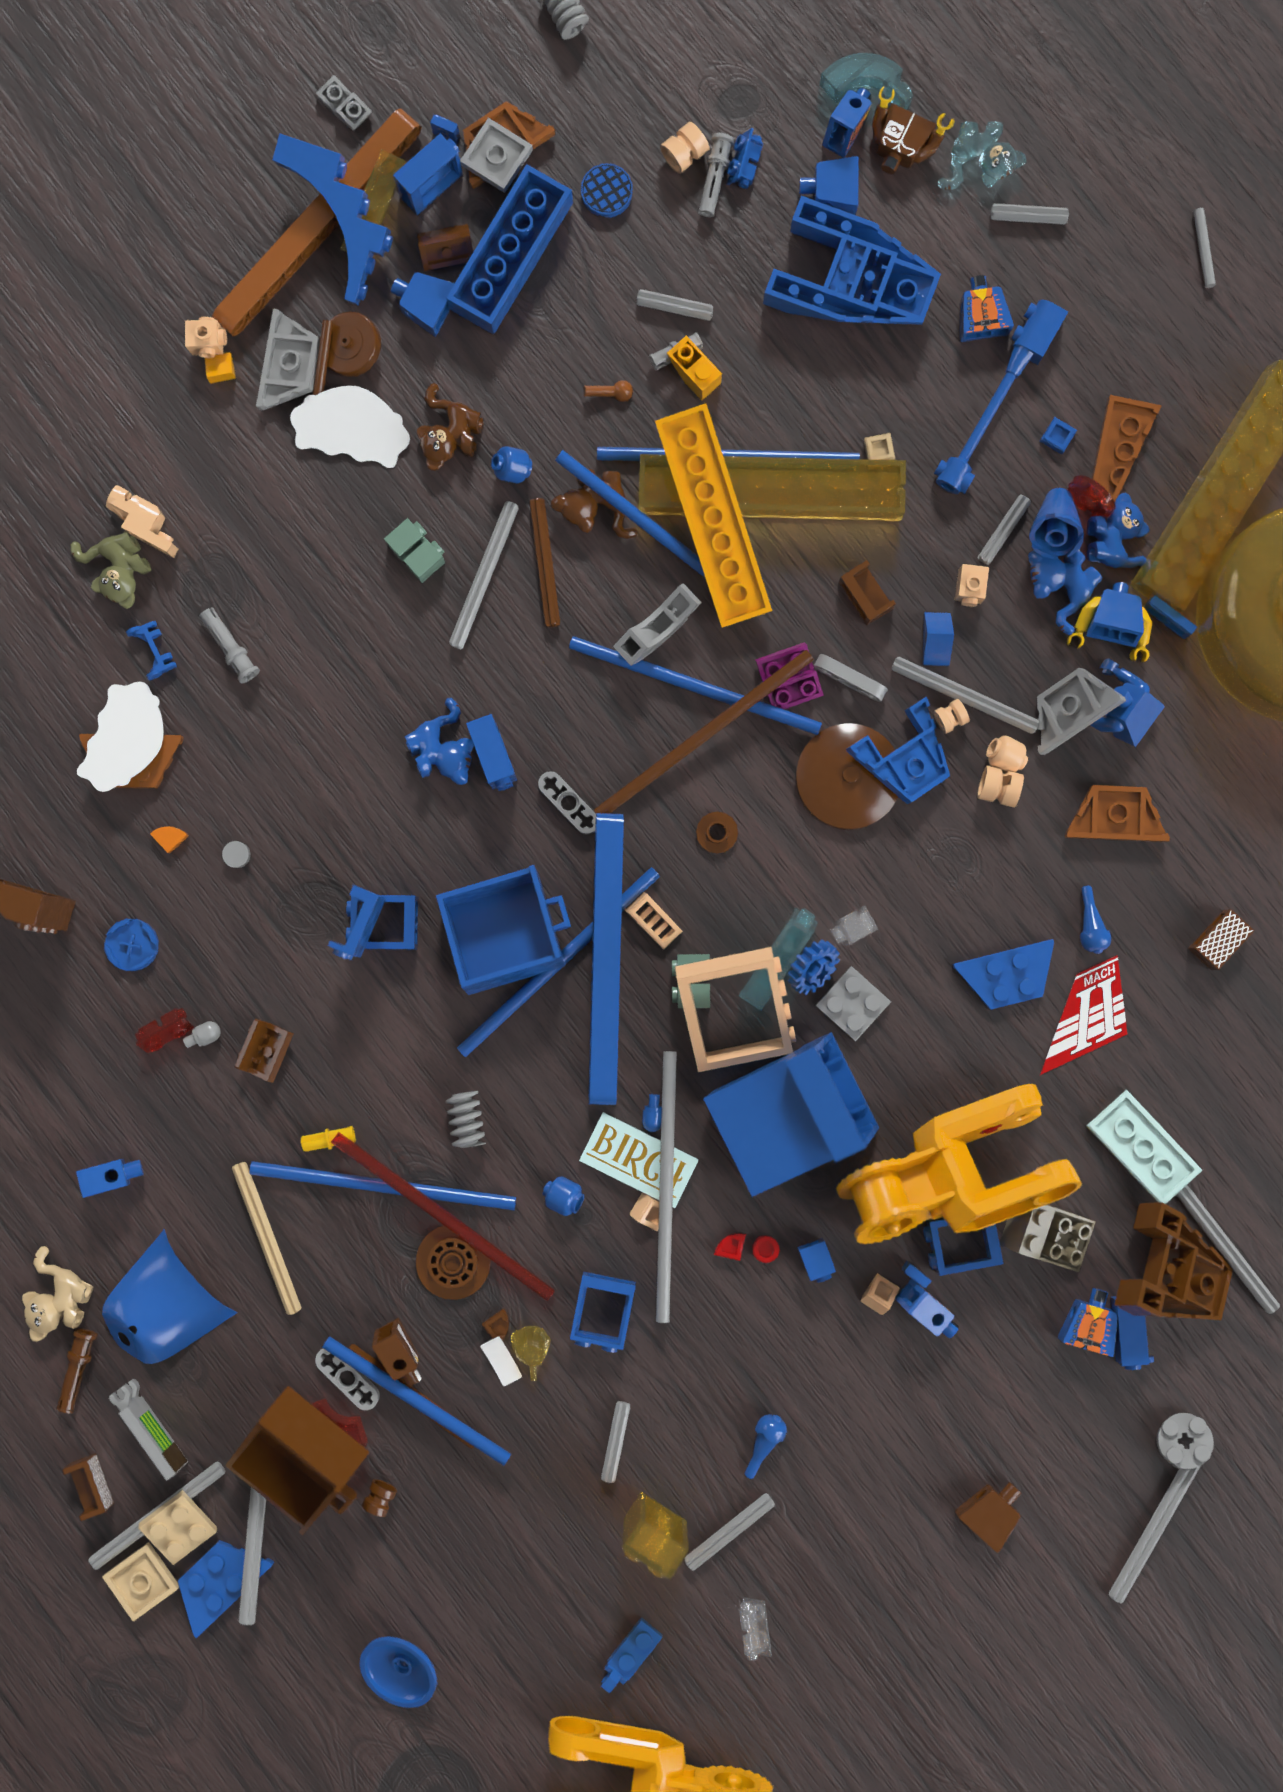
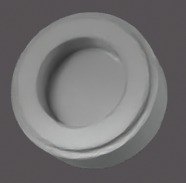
M239 841L228 843L222 852L224 862L233 868L244 867L249 862L251 856L248 846Z

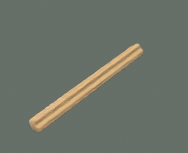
M241 1162L234 1165L232 1171L285 1311L288 1315H292L301 1310V1305L254 1181L250 1175L246 1162Z

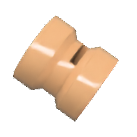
M959 699L950 702L946 708L940 707L933 711L936 722L944 734L953 731L957 725L963 726L970 722L968 713Z

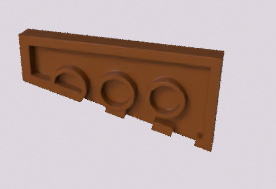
M1114 395L1108 397L1087 499L1114 504L1162 405Z

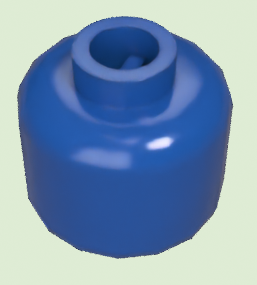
M504 446L493 455L491 467L494 469L497 479L518 484L530 476L532 460L525 450Z
M562 1176L557 1177L553 1182L549 1181L543 1190L546 1207L563 1216H569L572 1213L576 1214L584 1201L581 1186Z

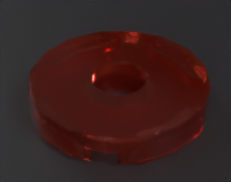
M1078 475L1069 482L1067 490L1072 494L1074 503L1080 510L1085 512L1088 509L1092 512L1090 516H1102L1105 519H1108L1115 511V501L1111 494L1095 480L1087 476Z

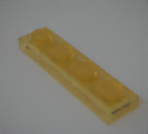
M382 149L364 190L368 194L367 199L370 200V206L367 215H362L363 220L378 225L382 224L397 188L393 174L407 163L405 160ZM344 239L340 250L347 253L346 243Z

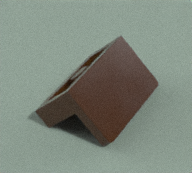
M468 224L417 234L424 271L467 263L474 252Z

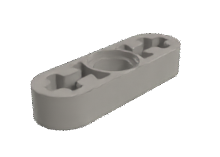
M820 654L814 664V668L872 700L881 702L887 692V688L882 684L824 654Z
M546 772L542 774L538 782L541 792L580 833L585 835L594 833L596 813L557 773ZM547 778L550 780L557 779L555 785L560 791L563 787L567 789V791L562 792L558 796L556 801L552 797L557 794L551 788L548 790L544 789L546 786L545 779ZM565 796H572L576 799L577 804L573 810L567 811L562 808L561 801ZM583 806L585 810H582L581 813L586 818L590 816L594 818L592 820L593 827L589 828L586 826L582 828V820L578 816L573 820L570 816L576 814L580 807Z
M322 1348L316 1355L315 1362L317 1367L359 1409L370 1410L374 1408L380 1398L378 1388L365 1375L337 1357H334L332 1361L337 1366L342 1362L344 1366L334 1375L332 1371L336 1367L332 1363L327 1365L323 1363L325 1359L323 1353L326 1355L330 1353ZM348 1370L354 1374L355 1382L352 1385L342 1383L340 1375L343 1371ZM361 1381L363 1385H361L360 1389L364 1393L372 1392L371 1400L373 1402L368 1400L365 1403L362 1402V1393L357 1390L354 1394L351 1390Z

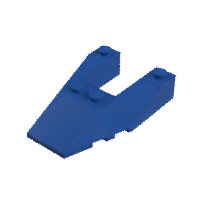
M801 196L792 219L790 233L837 249L824 286L773 269L764 293L763 304L790 314L837 322L922 325L941 274L919 256L913 255L901 246V242L895 237L891 238L879 228L880 226L877 223Z

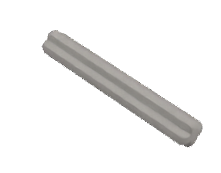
M767 1493L763 1494L685 1557V1563L692 1571L697 1569L771 1510L775 1505L773 1499Z

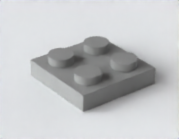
M488 118L461 158L460 163L461 166L505 193L533 151V145Z
M850 966L815 1006L849 1037L856 1041L891 1001L857 970Z

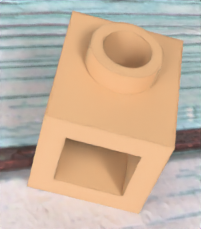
M962 564L958 570L955 601H962V605L969 607L981 604L986 597L989 567Z

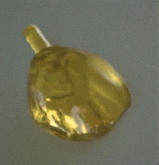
M526 1326L513 1332L511 1343L515 1356L522 1363L530 1366V1380L536 1381V1366L542 1363L549 1350L550 1337L546 1331L537 1326Z

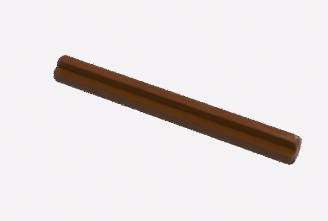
M535 498L530 500L529 504L544 622L546 627L553 628L560 625L546 507L544 499Z

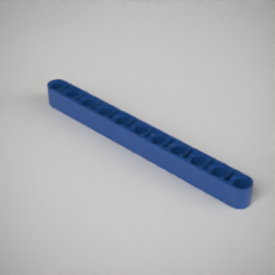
M596 813L589 1105H616L623 814Z

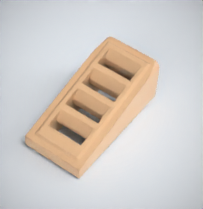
M645 892L625 909L628 915L663 950L682 932L673 920ZM647 903L648 906L638 915L636 912ZM654 910L656 914L645 923L643 920ZM662 918L664 921L653 931L651 927ZM669 925L672 929L661 939L658 935Z

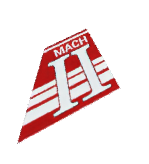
M1118 955L1076 975L1040 1075L1127 1035Z

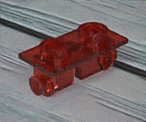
M175 1008L160 1017L163 1026L159 1027L158 1022L154 1020L139 1028L138 1032L135 1033V1037L138 1040L136 1045L147 1053L157 1051L167 1042L184 1036L187 1031L194 1028V1025L185 1019L187 1014L183 1008Z

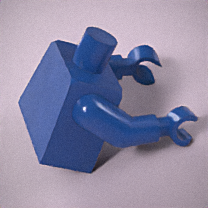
M1105 659L1099 668L1103 669V674L1115 675L1117 680L1124 683L1123 686H1119L1114 690L1124 696L1126 701L1107 713L1106 717H1101L1090 726L1100 732H1112L1115 738L1136 747L1165 706L1149 693L1150 687L1142 679L1124 668H1118L1119 664L1113 660Z

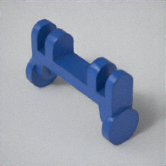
M151 621L142 626H135L126 631L128 637H139L149 643L155 656L153 668L146 675L148 680L156 679L163 673L177 667L175 662L165 665V662L173 659L172 654L169 652L160 656L153 639L162 635L160 629L148 631L157 626L156 621Z

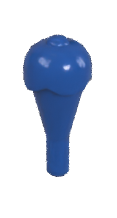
M1084 886L1081 889L1084 902V918L1080 941L1086 951L1100 954L1110 946L1111 933L1110 930L1106 929L1095 906L1092 887Z
M764 1415L759 1419L755 1427L757 1435L753 1455L745 1471V1476L749 1479L755 1477L762 1461L779 1442H783L785 1439L787 1427L778 1415Z

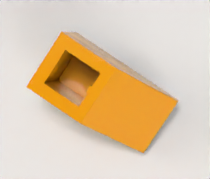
M687 335L667 352V356L685 384L701 401L721 384L722 373Z

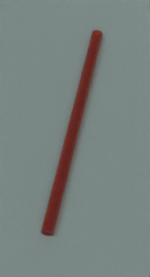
M338 1132L330 1142L543 1299L548 1301L555 1291L552 1287L343 1134Z

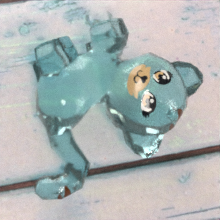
M998 121L988 122L985 131L978 133L977 122H963L960 126L959 136L951 150L953 178H940L937 184L938 187L946 190L956 189L964 180L962 163L972 158L980 157L982 181L986 187H991L998 180L1008 177L1015 169L1024 166L1027 162L1024 153L1015 150L1008 142H996L1003 132V123Z

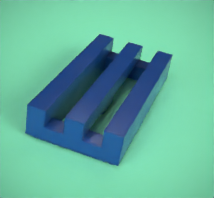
M1156 595L1143 606L1149 614L1182 639L1192 635L1197 628L1196 625Z

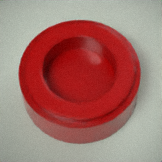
M762 1235L754 1241L752 1251L758 1261L770 1263L778 1257L780 1248L775 1238L770 1235Z

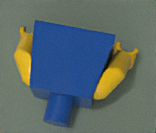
M1117 582L1113 585L1112 590L1105 589L1101 597H1094L1082 608L1075 624L1077 629L1075 633L1068 637L1067 645L1070 644L1073 636H1077L1080 639L1077 649L1084 644L1083 633L1085 631L1087 632V637L1132 647L1137 645V648L1132 649L1130 652L1131 661H1136L1137 652L1141 651V662H1145L1149 659V651L1145 647L1146 644H1149L1152 620L1146 609L1142 607L1141 598L1128 594L1129 586L1126 583Z

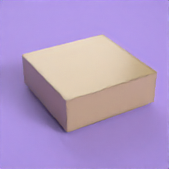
M890 433L864 438L868 466L895 460Z

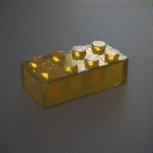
M640 1492L624 1518L622 1549L625 1550L624 1554L634 1562L642 1561L647 1564L649 1571L657 1577L662 1578L665 1576L671 1579L688 1552L687 1521L643 1492Z

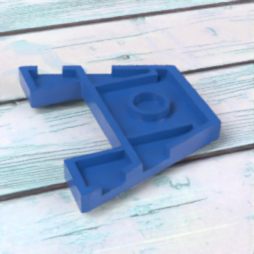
M927 697L905 710L918 735L886 757L882 758L868 735L846 749L854 759L906 804L913 802L950 777L942 745L938 744L934 731L936 729L935 721L931 719L928 707L930 704Z

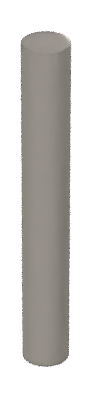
M1197 208L1193 213L1205 288L1215 286L1216 283L1204 208Z

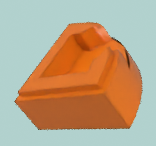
M161 827L150 833L167 853H171L189 836L183 830L175 827Z

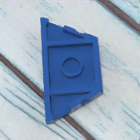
M1050 939L952 965L956 972L968 983L969 987L977 993L988 1009L992 1010L1043 997L1054 940Z
M219 1540L178 1580L195 1638L206 1630L241 1596L245 1549H236L231 1544ZM261 1558L259 1578L274 1564L272 1559Z

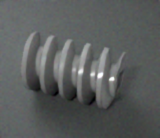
M543 0L548 12L552 15V20L556 24L557 30L561 33V38L564 40L579 34L589 21L588 15L583 14L584 7L578 5L580 0Z
M478 1091L453 1094L451 1098L445 1101L446 1104L454 1105V1108L448 1110L447 1114L456 1117L449 1121V1125L457 1126V1129L450 1132V1135L459 1137L457 1141L452 1143V1146L466 1148L486 1144L485 1142L478 1141L485 1136V1132L476 1130L483 1126L482 1121L475 1120L482 1112L473 1109L480 1104V1100L472 1099L474 1095L478 1094Z

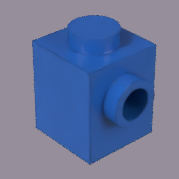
M823 1238L797 1247L810 1281L816 1280L817 1283L832 1278L831 1274L836 1272Z

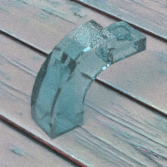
M873 53L851 54L835 61L821 73L819 86L836 104L843 99L848 90H855L861 87H870L880 91L884 86L882 93L888 99L892 96L894 89L895 96L891 102L906 110L910 107L913 98L910 87L905 82H900L903 69L894 61Z

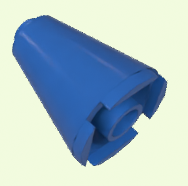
M1055 488L1047 493L1029 532V539L1033 550L1042 557L1058 559V556L1066 554L1067 557L1072 556L1080 549L1083 543L1084 531L1072 494L1064 488Z

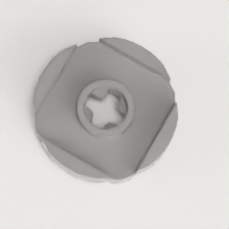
M1178 1413L1170 1416L1162 1423L1157 1433V1447L1162 1457L1171 1463L1172 1466L1178 1469L1190 1470L1201 1466L1210 1459L1214 1446L1213 1435L1202 1418L1189 1413ZM1182 1433L1187 1434V1437L1192 1439L1189 1449H1184L1183 1444H1178V1439L1182 1438Z

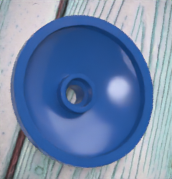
M381 1637L371 1641L361 1654V1674L370 1689L383 1700L396 1706L413 1708L425 1704L434 1694L437 1686L435 1669L427 1655L413 1643L396 1637Z

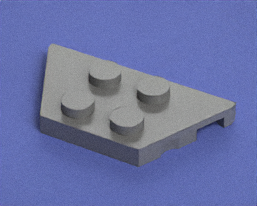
M273 309L256 403V407L259 410H265L313 392L320 338L285 316L278 309Z
M1082 668L1076 669L1037 696V709L1039 711L1037 719L1039 721L1038 730H1041V746H1038L1039 754L1046 755L1126 701L1125 697L1087 670Z

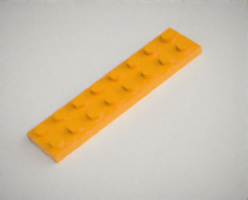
M705 403L656 420L658 433L721 627L723 628L772 611L707 404Z

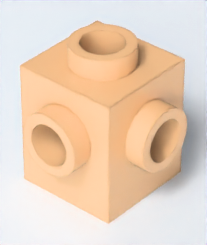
M201 317L199 320L185 321V347L192 355L213 358L215 355L223 354V345L227 344V333L217 320L211 317Z

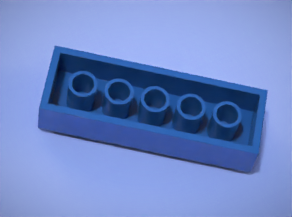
M526 164L447 295L446 300L449 309L494 335L572 206V190Z

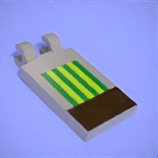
M132 1379L128 1382L129 1385L125 1384L118 1389L117 1394L114 1392L110 1395V1401L121 1411L119 1415L167 1481L188 1460L142 1396L139 1397L140 1385L137 1380Z

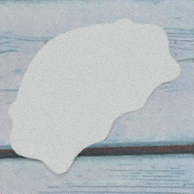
M341 386L326 390L316 396L308 395L304 399V403L292 411L290 417L296 431L295 443L298 448H317L328 455L346 453L359 462L376 461L387 468H392L396 465L398 455L409 445L410 441L409 433L402 425L403 420L400 414L393 413L383 400L359 386Z
M135 682L126 686L111 685L108 689L107 704L98 715V731L89 739L86 758L77 768V775L88 779L98 791L105 792L118 785H127L132 777L140 773L155 758L162 746L163 721L158 708L160 701L157 696L152 695L148 685L143 682Z

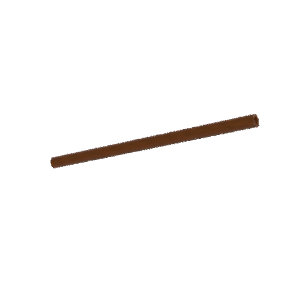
M807 650L803 651L596 807L594 812L612 813L814 660Z

